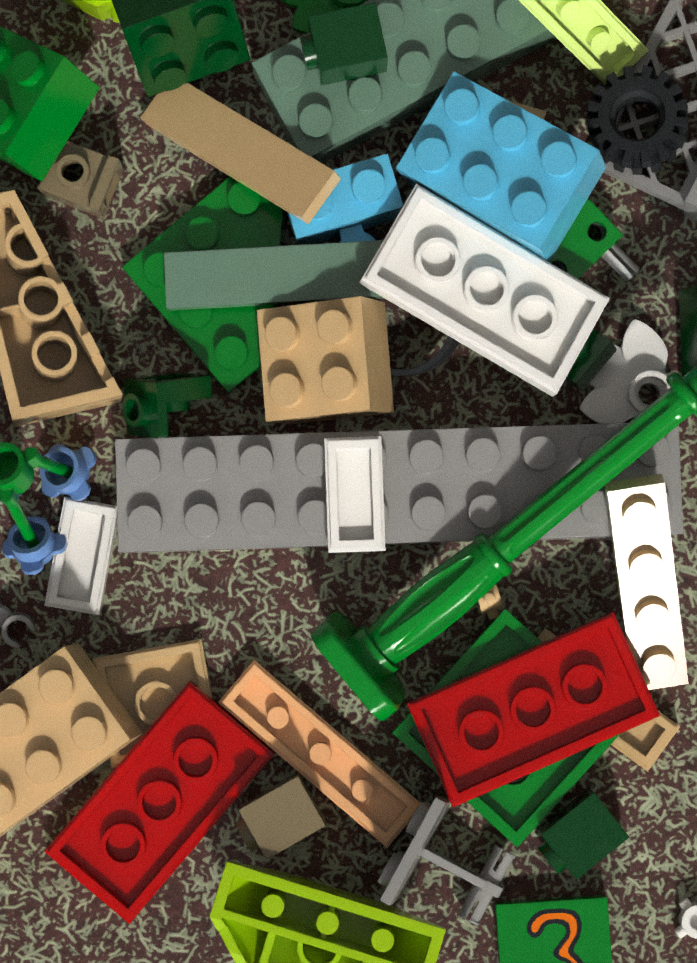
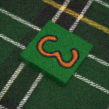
M606 895L495 902L499 963H612L608 899Z

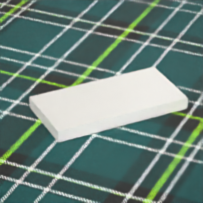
M418 184L414 186L359 284L552 397L561 388L610 299Z

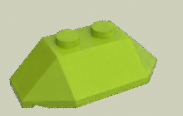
M228 860L226 861L210 913V919L217 931H219L235 963H436L446 932L444 927L380 901L283 871Z

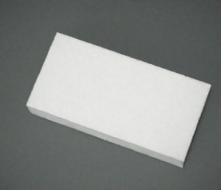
M381 436L324 438L328 553L386 551Z
M64 497L58 533L65 535L68 544L63 553L53 555L44 606L101 615L117 527V506L86 500L76 501L72 498Z

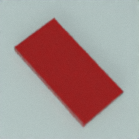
M614 612L603 615L407 702V706L452 807H456L660 716Z
M190 680L44 852L130 924L270 760L275 751Z

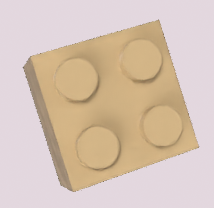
M356 296L257 310L266 422L299 424L394 413L385 302Z

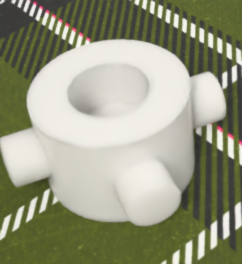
M684 898L679 902L682 908L679 914L680 926L674 930L679 938L689 935L697 939V902L691 903L688 898Z

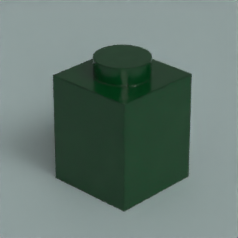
M376 2L308 16L310 35L301 36L300 42L306 70H318L321 86L387 72L388 56Z
M587 788L537 829L545 839V842L537 847V849L557 874L568 868L577 880L627 840L629 836L597 795Z

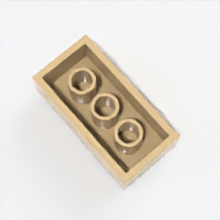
M79 643L62 647L0 693V837L143 734Z

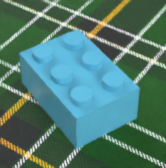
M454 71L396 169L408 185L414 188L418 184L550 262L605 171L606 165L597 148Z

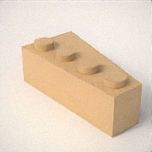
M15 190L1 192L0 374L13 427L119 403L122 401L123 394L106 366L91 333L88 332L80 317L73 299L53 266L49 254Z

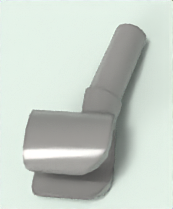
M0 603L2 638L11 647L20 648L22 644L8 632L9 624L17 620L23 621L27 624L28 628L35 632L34 621L28 614L24 612L13 613L6 605Z

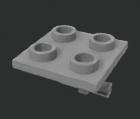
M444 796L435 797L433 803L428 801L421 802L405 831L414 836L405 853L401 850L397 853L394 852L378 880L379 884L386 887L380 901L390 906L400 899L423 857L473 884L469 895L457 914L466 919L476 900H478L479 903L469 922L479 926V922L493 896L496 898L500 897L504 889L500 886V883L516 856L507 851L497 870H495L494 867L504 849L494 844V848L479 874L428 847L451 803Z

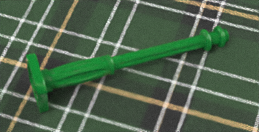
M697 366L684 377H681L676 372L669 373L666 381L670 388L500 529L490 536L483 533L478 534L474 538L475 541L430 571L406 591L370 627L363 625L357 629L344 614L333 612L311 632V638L322 655L377 719L385 721L399 709L406 696L404 686L394 674L400 669V661L445 631L503 577L509 576L513 571L511 562L680 423L692 414L697 418Z

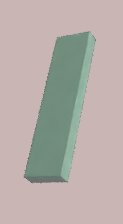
M383 240L164 253L166 309L172 311L299 304L356 296L385 299L359 284Z

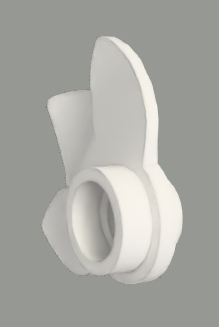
M639 320L631 321L625 331L621 347L614 345L617 351L591 380L589 385L594 390L586 396L580 405V410L591 420L599 424L623 423L632 417L635 418L649 405L643 403L638 394L641 386L646 384L654 386L658 391V398L670 388L666 381L668 373L665 372L668 357L667 348L660 336L651 327Z

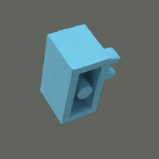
M388 153L334 169L341 180L309 225L287 212L296 245L316 244L336 237L341 238L339 243L375 241L363 229L395 220L403 207Z

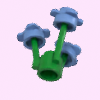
M0 443V500L6 505L15 521V524L8 533L7 539L2 545V552L8 559L15 558L21 564L23 573L27 575L40 573L44 565L53 558V555L61 554L66 550L68 543L64 534L60 535V533H54L45 518L26 517L18 502V497L31 486L34 479V468L39 467L42 480L41 488L46 496L55 498L59 494L70 495L76 501L84 500L91 491V486L88 482L90 469L96 464L97 460L96 454L91 448L84 446L79 450H72L63 444H55L44 456L35 447H29L21 451L12 443Z

